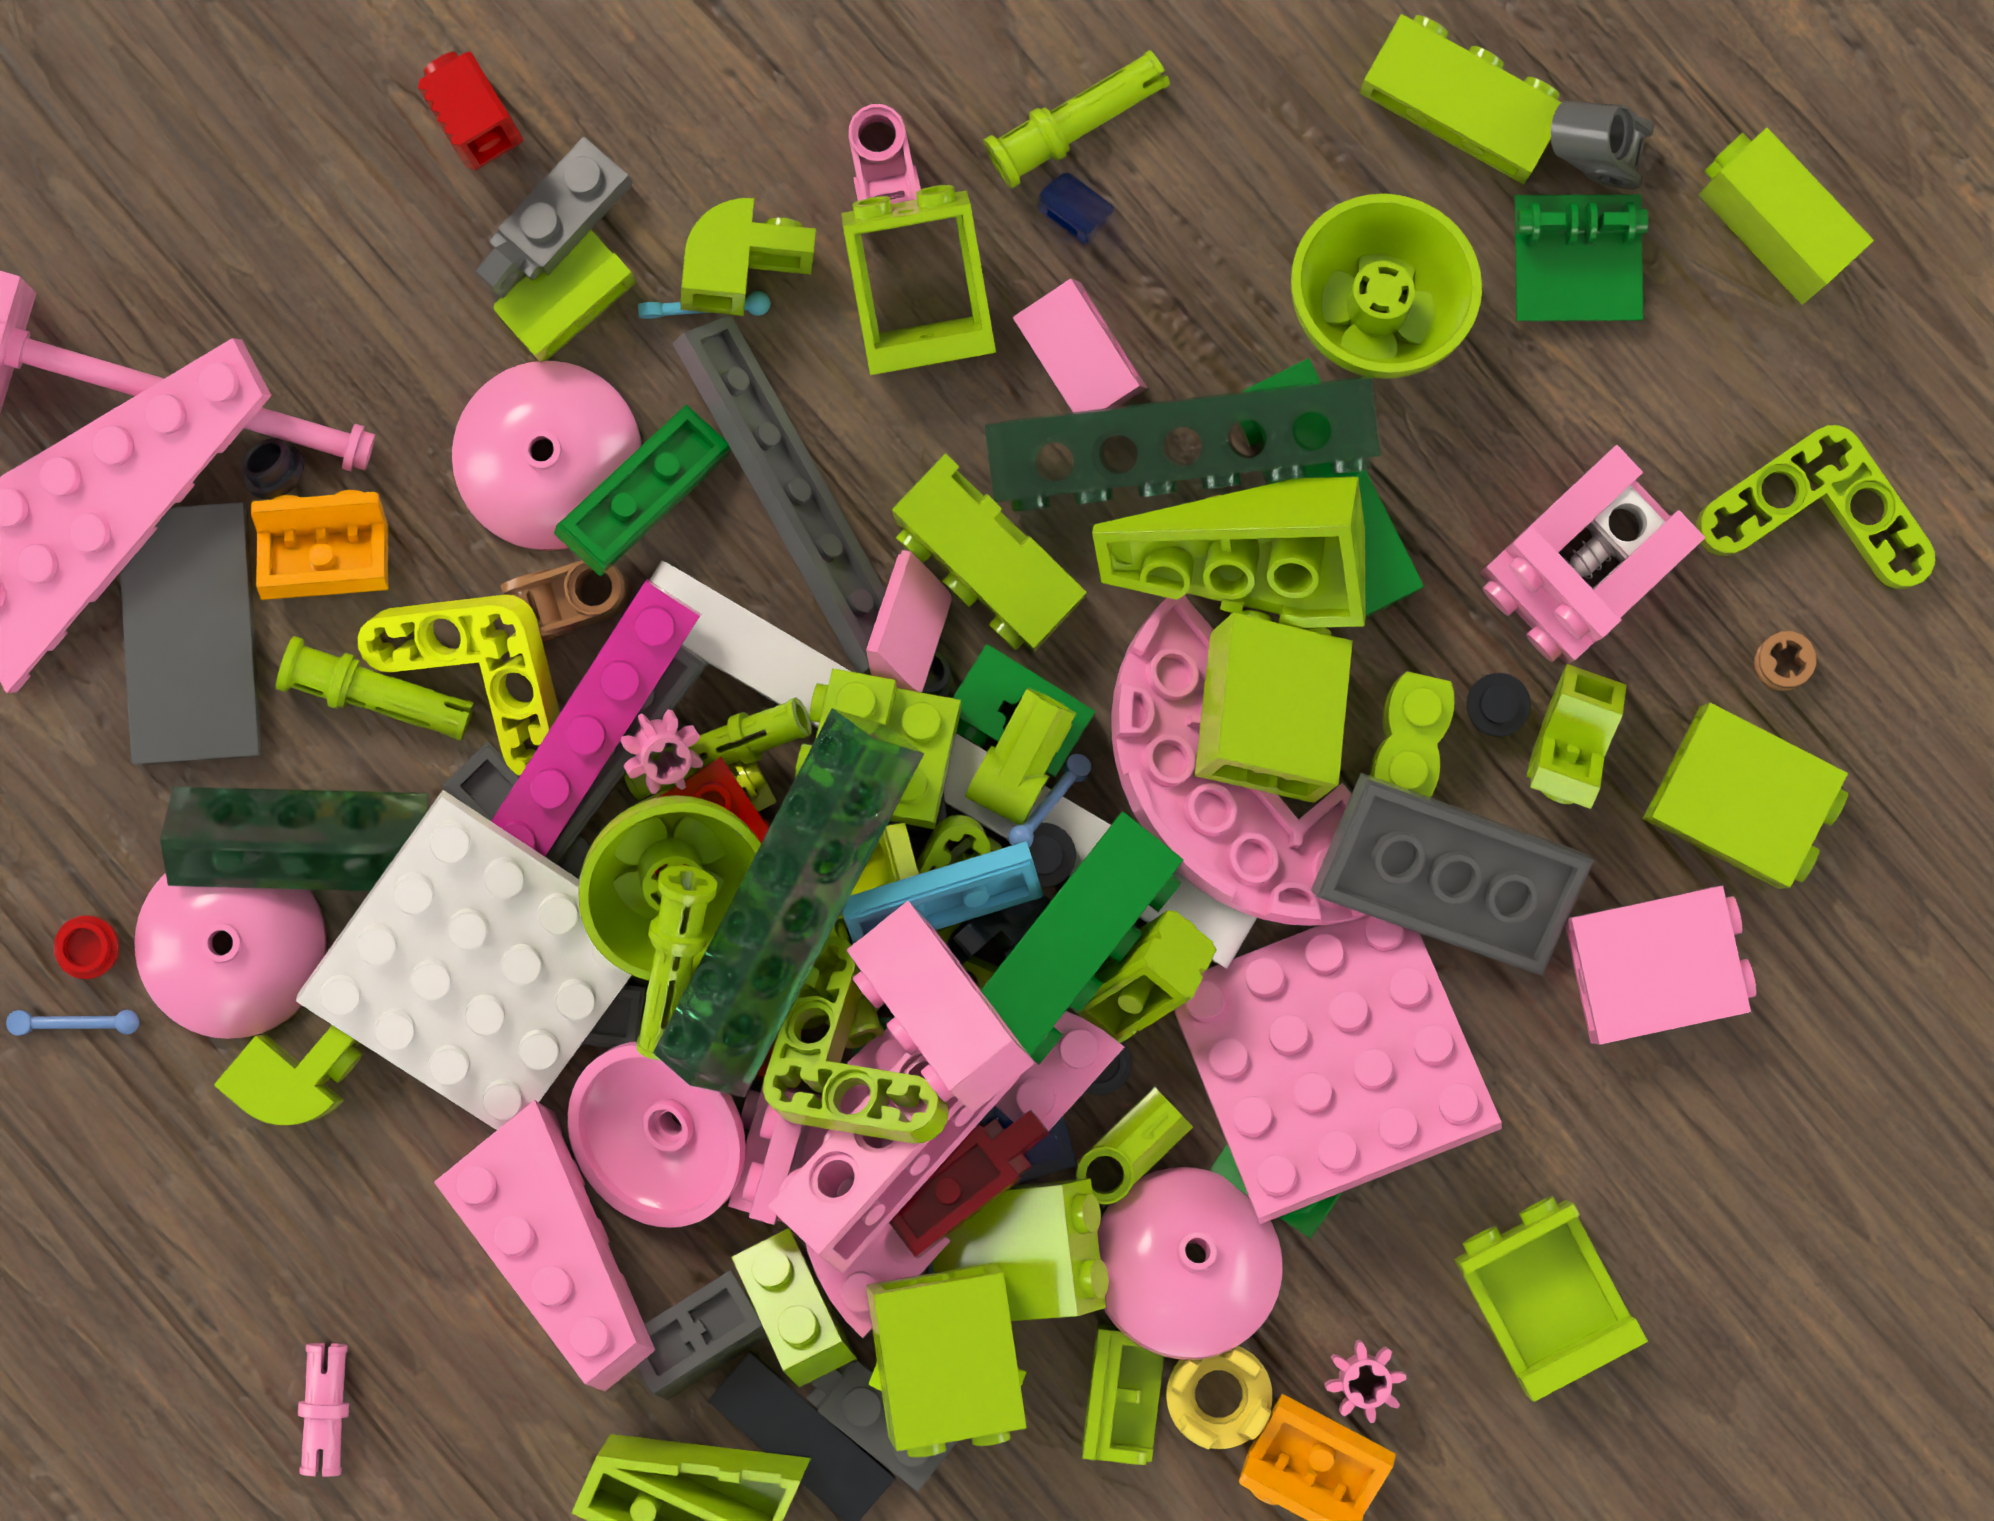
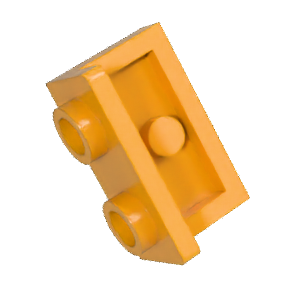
M344 490L335 495L313 497L281 495L272 500L254 501L251 503V517L257 531L256 587L261 600L388 590V522L378 493Z
M1281 1394L1271 1411L1266 1426L1255 1438L1247 1452L1239 1483L1249 1489L1259 1500L1270 1505H1279L1307 1521H1362L1366 1510L1392 1470L1396 1453L1296 1400Z

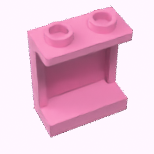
M1723 886L1709 887L1694 892L1569 917L1565 924L1590 1043L1592 1044L1610 1043L1751 1012L1748 998L1756 996L1755 978L1749 960H1739L1734 935L1742 934L1740 911L1734 896L1725 897Z

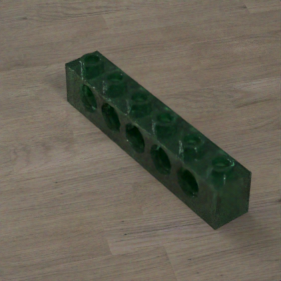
M1374 376L995 421L984 425L994 501L1011 500L1013 512L1050 507L1049 496L1074 493L1075 504L1113 500L1112 488L1138 485L1139 496L1177 492L1176 480L1201 477L1203 489L1235 486L1241 484L1240 473L1266 470L1267 481L1305 477L1304 465L1330 462L1332 474L1370 469L1369 457H1377L1382 454ZM1318 412L1328 419L1331 425V437L1328 443L1321 447L1312 448L1305 446L1299 441L1296 436L1295 425L1298 417L1303 413ZM1244 419L1254 420L1264 428L1267 441L1262 452L1256 455H1245L1234 447L1231 433L1238 421ZM1175 428H1190L1199 435L1202 442V451L1196 461L1191 463L1179 462L1170 454L1168 438ZM1111 436H1126L1136 445L1138 458L1132 469L1117 470L1107 462L1104 448ZM1049 443L1063 444L1073 455V469L1065 478H1056L1049 475L1042 466V452Z
M834 708L829 712L653 1052L655 1056L690 1086L745 1097L924 756L922 751L885 724Z

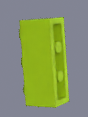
M1401 14L1367 73L1359 94L1524 185L1551 139L1552 120L1556 109L1562 103L1558 101L1559 92L1537 78L1526 77L1525 81H1522L1502 70L1504 62L1493 53L1481 47L1471 46L1468 51L1446 39L1449 35L1448 31L1437 22L1425 16L1416 15L1412 20Z

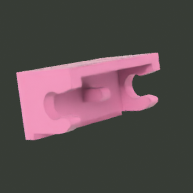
M1069 279L1012 317L1081 425L1091 420L1093 422L1097 421L1148 388L1081 282Z

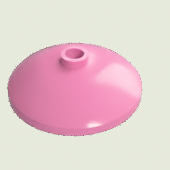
M529 362L517 365L496 375L485 383L468 402L461 414L454 434L452 446L453 473L458 490L466 506L474 517L493 534L509 543L527 549L540 551L563 550L569 547L554 534L556 525L642 446V440L637 422L629 406L621 395L603 378L590 370L566 362ZM541 439L550 440L554 446L552 456L546 461H536L531 454L534 443Z
M244 848L207 850L184 859L172 867L160 878L148 894L141 908L135 931L137 968L152 1000L169 1018L179 1025L201 1035L214 1038L232 1039L255 1036L274 1029L289 1020L303 1007L296 1002L298 992L327 953L325 919L318 900L309 885L298 873L282 861L268 854ZM222 930L228 932L233 939L232 949L225 955L216 953L212 946L213 937Z
M629 1042L611 1048L597 1057L581 1073L572 1090L569 1101V1138L574 1156L582 1173L594 1190L608 1204L622 1214L644 1224L667 1228L682 1227L707 1218L731 1197L744 1169L745 1134L738 1109L731 1095L707 1066L680 1049L677 1050V1055L672 1059L653 1060L644 1057L637 1051V1042ZM671 1113L678 1118L681 1126L673 1120Z
M1190 1167L1168 1168L1152 1172L1141 1177L1124 1198L1116 1203H1111L1101 1217L1100 1226L1097 1230L1100 1259L1106 1265L1109 1278L1108 1291L1105 1295L1106 1308L1104 1310L1114 1325L1142 1348L1165 1357L1183 1360L1205 1359L1218 1356L1245 1342L1261 1327L1272 1311L1282 1280V1253L1277 1233L1271 1220L1262 1224L1259 1223L1249 1196L1237 1189L1222 1175ZM1190 1243L1200 1245L1205 1251V1262L1194 1263L1189 1260L1185 1253L1186 1245Z

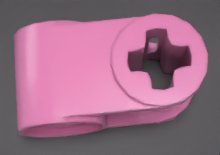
M870 104L861 108L852 117L849 125V142L856 177L853 178L858 201L877 196L890 197L891 204L916 200V192L921 190L916 165L913 166L906 129L901 116L893 108L883 104ZM874 122H882L889 125L896 134L894 143L882 152L867 150L860 142L862 130Z

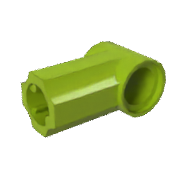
M1028 687L996 748L991 746L965 797L1017 825H1023L1049 776L1045 773L1065 740L1077 713L1066 707L1063 703Z
M1153 1087L1104 1136L1082 1153L1076 1165V1179H1086L1087 1167L1097 1157L1109 1156L1115 1158L1122 1165L1123 1176L1121 1182L1110 1191H1098L1092 1187V1193L1100 1204L1116 1203L1124 1198L1132 1186L1174 1147L1193 1126Z

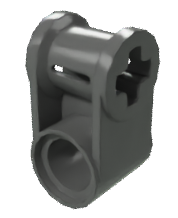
M1564 101L1556 109L1552 120L1551 144L1554 153L1558 157L1563 158L1585 173L1587 179L1614 188L1638 189L1641 187L1643 176L1638 173L1645 138L1653 135L1655 124L1646 118L1638 116L1625 105Z

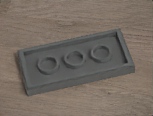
M238 502L171 507L155 525L158 529L120 572L131 764L148 765L262 757L247 504Z
M1361 773L1311 891L1318 898L1543 976L1594 860L1586 853Z

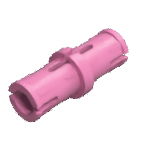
M308 1343L305 1350L307 1351L305 1401L298 1402V1416L304 1417L302 1461L299 1473L306 1476H316V1472H319L320 1449H322V1477L339 1476L342 1472L340 1467L342 1418L349 1416V1403L343 1402L345 1359L348 1345L331 1343V1346L328 1347V1368L325 1370V1343Z

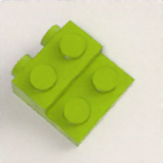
M832 668L829 684L817 683L811 700L810 721L819 723L814 746L802 744L796 765L795 781L805 784L804 793L808 805L935 829L961 714V700L897 688L896 680Z

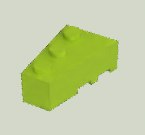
M945 453L892 509L895 523L902 529L895 538L922 563L931 556L949 573L942 580V583L967 607H970L978 600L992 613L995 618L988 626L1009 647L1016 651L1022 644H1025L1034 653L1086 598L1087 592L1030 536L1027 537L1001 513L1002 508L989 495L985 494L983 496L957 471L959 466Z
M610 1434L595 1458L571 1513L587 1521H783L811 1458Z

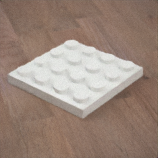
M442 790L298 992L296 1002L498 1130L532 1101L536 1100L539 1102L626 984L631 974L614 966L591 942L581 919L578 878Z

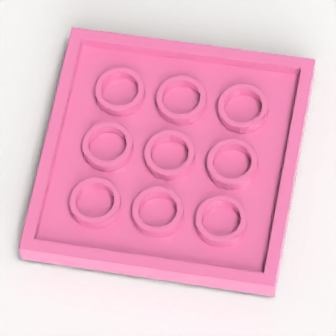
M1370 915L1337 924L1319 925L1232 960L1227 969L1220 964L1207 969L1201 974L1203 979L1193 998L1173 1010L1260 1224L1502 1129L1500 1117L1420 933Z

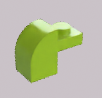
M754 198L733 199L713 207L696 222L687 239L684 254L680 310L744 316L748 268L811 275L816 228L803 227L800 222L789 218H771L765 223L752 222Z
M1566 663L1547 708L1530 758L1526 777L1531 778V788L1542 791L1546 797L1561 804L1575 803L1590 809L1592 808L1601 787L1605 754L1623 716L1626 684Z
M334 1025L328 1029L301 1062L295 1059L270 1036L257 1035L217 1080L214 1086L243 1111L260 1121L274 1125L305 1123L329 1114L344 1101L325 1083L330 1077L337 1083L342 1081L356 1066L363 1053L356 1048L360 1042Z

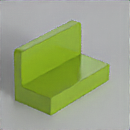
M590 230L549 276L543 272L533 281L525 276L504 298H500L493 308L541 363L551 358L635 285L637 281L615 253L612 254L598 236Z

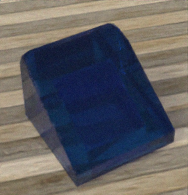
M1068 172L1062 173L1046 186L1039 195V211L1084 245L1091 243L1114 211L1111 203Z

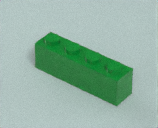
M1310 358L1240 391L1237 402L1241 409L1234 412L1233 416L1247 445L1251 447L1259 443L1270 465L1261 470L1267 485L1295 478L1358 477L1365 524L1366 618L1419 592L1424 585Z
M1123 811L981 989L982 993L1038 1065L1062 1037L1063 1033L1057 1030L1054 1025L1068 1007H1071L1079 1014L1103 983L1094 974L1107 957L1110 956L1119 963L1139 939L1143 932L1133 924L1149 905L1159 912L1182 883L1173 873L1184 859Z

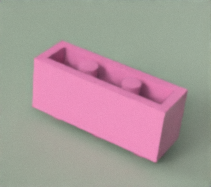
M909 901L905 902L846 950L861 970L853 977L854 982L875 1008L878 1009L884 1003L895 1016L886 1024L910 1055L918 1049L929 1063V1065L921 1070V1073L945 1103L955 1096L974 1113L1035 1064L933 926Z

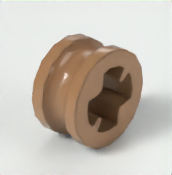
M1781 631L1770 636L1758 648L1754 658L1755 671L1759 680L1768 688L1776 691H1790L1805 683L1812 676L1817 664L1816 652L1812 643L1802 634L1793 631ZM1789 645L1797 651L1793 661L1801 668L1796 676L1793 670H1790L1782 677L1774 671L1777 661L1774 657L1770 656V653L1774 646H1776L1778 652H1781Z

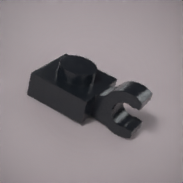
M1043 893L1044 896L976 917L946 945L961 965L968 961L991 939L1006 952L1025 935L1051 901Z

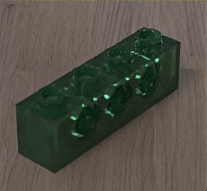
M173 787L160 837L168 886L371 891L430 809L429 793Z

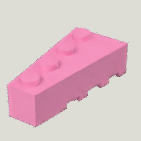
M534 1100L434 1181V1183L584 1384L605 1392L652 1354L655 1348L625 1277L617 1267L608 1245L610 1241L601 1220L596 1217L583 1186L585 1182L578 1165L572 1159L562 1136L564 1132L556 1113Z

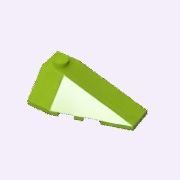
M1358 477L1295 478L1095 524L1093 527L1092 535L1101 582L1104 584L1175 600L1183 597L1186 593L1221 601L1220 610L1241 614L1244 606L1280 614L1279 623L1299 628L1365 626V524Z

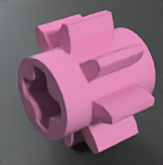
M668 709L662 720L654 719L649 721L645 715H638L641 726L635 732L634 737L629 735L621 736L620 740L625 750L631 754H636L635 757L629 759L624 764L626 772L630 778H636L646 773V785L652 794L658 792L661 784L675 783L678 788L683 790L686 788L683 777L688 773L690 767L698 768L703 765V761L698 753L688 749L689 746L695 744L700 739L699 734L693 725L686 726L678 731V719L673 710ZM666 743L671 744L673 747L672 752H662ZM651 751L661 752L658 761L652 759Z
M1356 1340L1354 1346L1356 1355L1351 1356L1347 1360L1336 1354L1331 1356L1334 1364L1340 1369L1339 1379H1331L1325 1382L1324 1386L1327 1391H1343L1346 1395L1340 1403L1338 1410L1343 1416L1351 1413L1356 1405L1363 1408L1368 1421L1374 1423L1376 1407L1384 1402L1393 1408L1398 1409L1400 1406L1397 1399L1391 1394L1392 1383H1401L1406 1380V1374L1398 1370L1388 1371L1384 1367L1392 1354L1388 1347H1383L1373 1357L1367 1354L1363 1342ZM1368 1365L1374 1375L1381 1376V1382L1371 1385V1395L1363 1397L1356 1387L1349 1386L1350 1380L1359 1378V1367Z

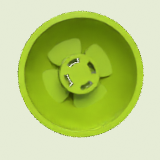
M1370 194L1346 200L1332 207L1309 227L1298 245L1293 260L1291 294L1300 326L1322 355L1349 372L1365 377L1391 379L1423 372L1444 360L1461 344L1472 328L1479 311L1482 296V278L1479 263L1470 242L1450 218L1434 207L1410 197L1395 194ZM1371 307L1378 311H1387V313L1376 312Z
M663 796L640 802L626 809L603 828L593 841L583 862L579 878L578 896L584 928L593 945L609 962L628 974L650 981L656 948L653 947L648 933L651 920L659 915L662 893H660L657 887L659 874L665 868L683 866L684 864L708 872L718 883L715 898L707 902L703 924L708 930L706 946L697 955H694L689 981L699 980L724 970L741 958L753 946L765 928L770 916L774 897V878L769 858L755 833L734 813L720 805L700 798ZM667 864V866H665V867H663L662 869H660L658 873H655V871H656L657 869H659L661 866Z

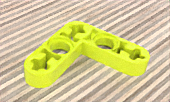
M496 595L389 608L380 611L360 628L357 640L361 656L371 667L382 672H398L479 662L503 758L507 766L519 776L536 752L534 749H526L523 742L530 737L532 743L539 746L560 715L537 618L533 609L524 600L514 595ZM499 617L503 624H513L516 632L510 637L506 630H496L493 622ZM436 619H446L458 628L461 637L459 648H448L437 640L433 627ZM386 630L388 637L398 638L406 637L414 631L415 639L406 641L395 650L392 643H382L380 634ZM509 651L510 658L502 661L501 657ZM508 673H519L530 681L534 695L532 701L521 702L509 693L506 687ZM537 714L538 718L530 724L529 717Z

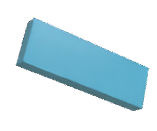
M1025 841L839 899L854 944L907 901L922 914L935 930L1035 900L1044 895L1028 843Z

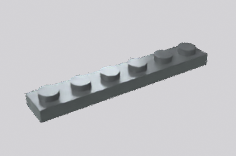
M731 314L684 332L672 343L855 671L861 674L869 671L870 667L866 649L886 593L883 584Z

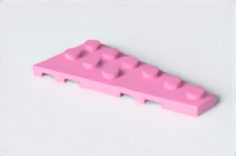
M232 338L0 477V682L6 693H16L31 677L29 672L47 651H53L68 634L66 629L89 602H95L158 529L155 525L174 503H180L195 486L193 481L217 453H223L272 396L242 339Z

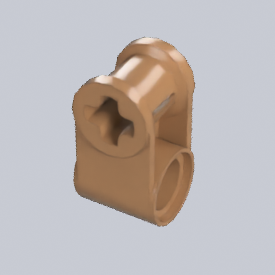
M583 560L556 569L542 570L523 575L500 585L503 595H514L524 600L533 609L542 642L562 637L571 633L574 629L616 616L627 605L630 596L629 582L626 576L613 565L605 572L612 581L610 597L601 605L589 606L583 598L582 588L586 579L596 572Z

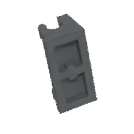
M730 1270L645 1323L644 1325L655 1351L640 1362L637 1368L652 1394L669 1400L768 1338L742 1280L737 1278L734 1272Z

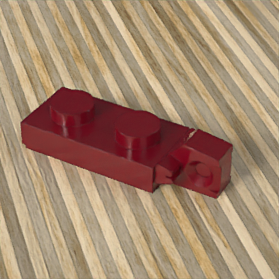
M1032 1110L1028 1111L1006 1129L1001 1126L997 1119H994L984 1127L979 1124L889 1222L914 1257L920 1258L1022 1179L1020 1175L1032 1167L1024 1154L1050 1133Z

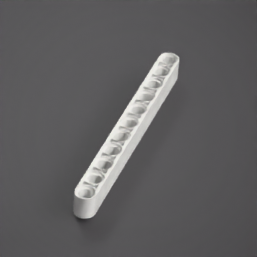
M662 560L650 578V581L702 614L683 642L684 646L707 663L778 705L797 697L804 704L810 716L811 700L816 684L828 685L832 668L850 671ZM811 721L812 725L817 728L819 727L818 722ZM956 734L944 785L945 803L964 815L972 817L981 825L1009 841V832L1017 824L965 797L987 751ZM1044 786L1028 818L1051 789ZM1064 797L1058 801L1042 821V823H1051L1061 827L1074 842L1076 861L1069 877L1111 826ZM1176 870L1173 875L1182 883L1159 912L1148 905L1139 918L1149 923L1167 910L1177 911L1214 942L1213 944L1217 951L1212 961L1227 969L1257 917L1242 913L1215 900L1194 886Z

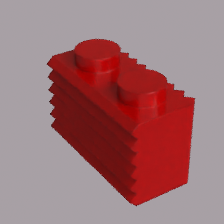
M455 51L446 53L430 62L424 68L425 76L419 80L418 90L467 168L478 170L524 141L471 51L460 56Z

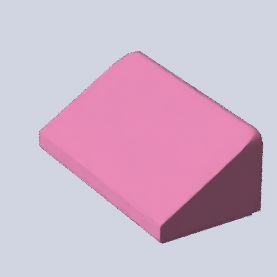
M902 550L901 554H898L866 652L871 676L896 680L897 688L922 692L952 598L948 589L911 551Z

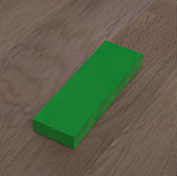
M686 404L556 525L554 534L601 577L729 456L731 448L728 442Z

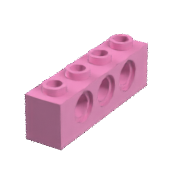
M918 1049L912 1055L906 1052L897 1064L888 1071L924 1078L921 1070L929 1065V1063ZM1017 1077L974 1113L953 1096L947 1101L949 1114L943 1131L934 1139L925 1143L912 1144L893 1141L890 1145L880 1148L883 1138L829 1130L824 1137L823 1145L802 1168L794 1170L784 1179L780 1185L778 1195L771 1201L768 1207L819 1256L843 1274L1020 1077ZM870 1088L868 1089L867 1097L851 1114L858 1113L867 1106L870 1100ZM890 1097L888 1107L899 1109L910 1122L914 1113H925L928 1107L921 1098L916 1107L911 1108L896 1105ZM854 1176V1182L850 1190L843 1196L836 1198L837 1190L841 1183L847 1178Z

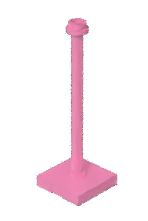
M0 271V413L14 368L20 369L23 363L132 396L140 394L165 379L30 339V331H26V327L37 293L20 276ZM263 407L244 427L247 430L342 457V469L352 472L353 468L366 470L376 434L364 431L365 426L356 423L350 434Z

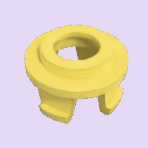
M1238 1346L1226 1353L1210 1358L1196 1360L1180 1359L1169 1376L1166 1400L1174 1424L1185 1437L1205 1449H1227L1239 1446L1250 1439L1254 1440L1262 1432L1271 1414L1272 1386L1268 1373L1259 1359L1247 1349ZM1214 1370H1223L1231 1373L1238 1379L1242 1388V1399L1239 1407L1232 1414L1225 1417H1213L1205 1414L1198 1407L1195 1400V1389L1198 1381L1205 1374Z

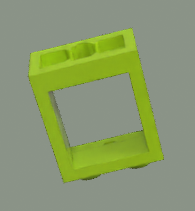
M952 185L932 186L917 191L916 200L891 204V199L888 196L870 197L854 202L852 204L853 211L841 213L870 375L996 353L972 209L967 190L955 192ZM955 217L972 316L879 333L861 234Z

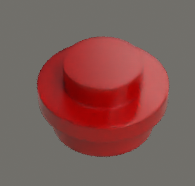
M78 916L67 921L57 932L54 941V955L62 970L70 976L79 979H94L107 973L116 963L119 955V939L115 930L107 921L96 916Z

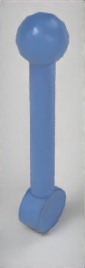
M1073 754L1068 758L1063 767L1064 775L1023 825H1017L1010 830L1008 839L1011 845L1027 841L1029 847L1034 841L1033 832L1074 782H1082L1087 778L1091 770V763L1085 756Z
M128 1009L122 1010L116 1016H32L28 1011L17 1010L10 1013L6 1020L9 1032L17 1036L27 1035L33 1029H117L120 1033L128 1035L134 1033L140 1024L138 1015Z

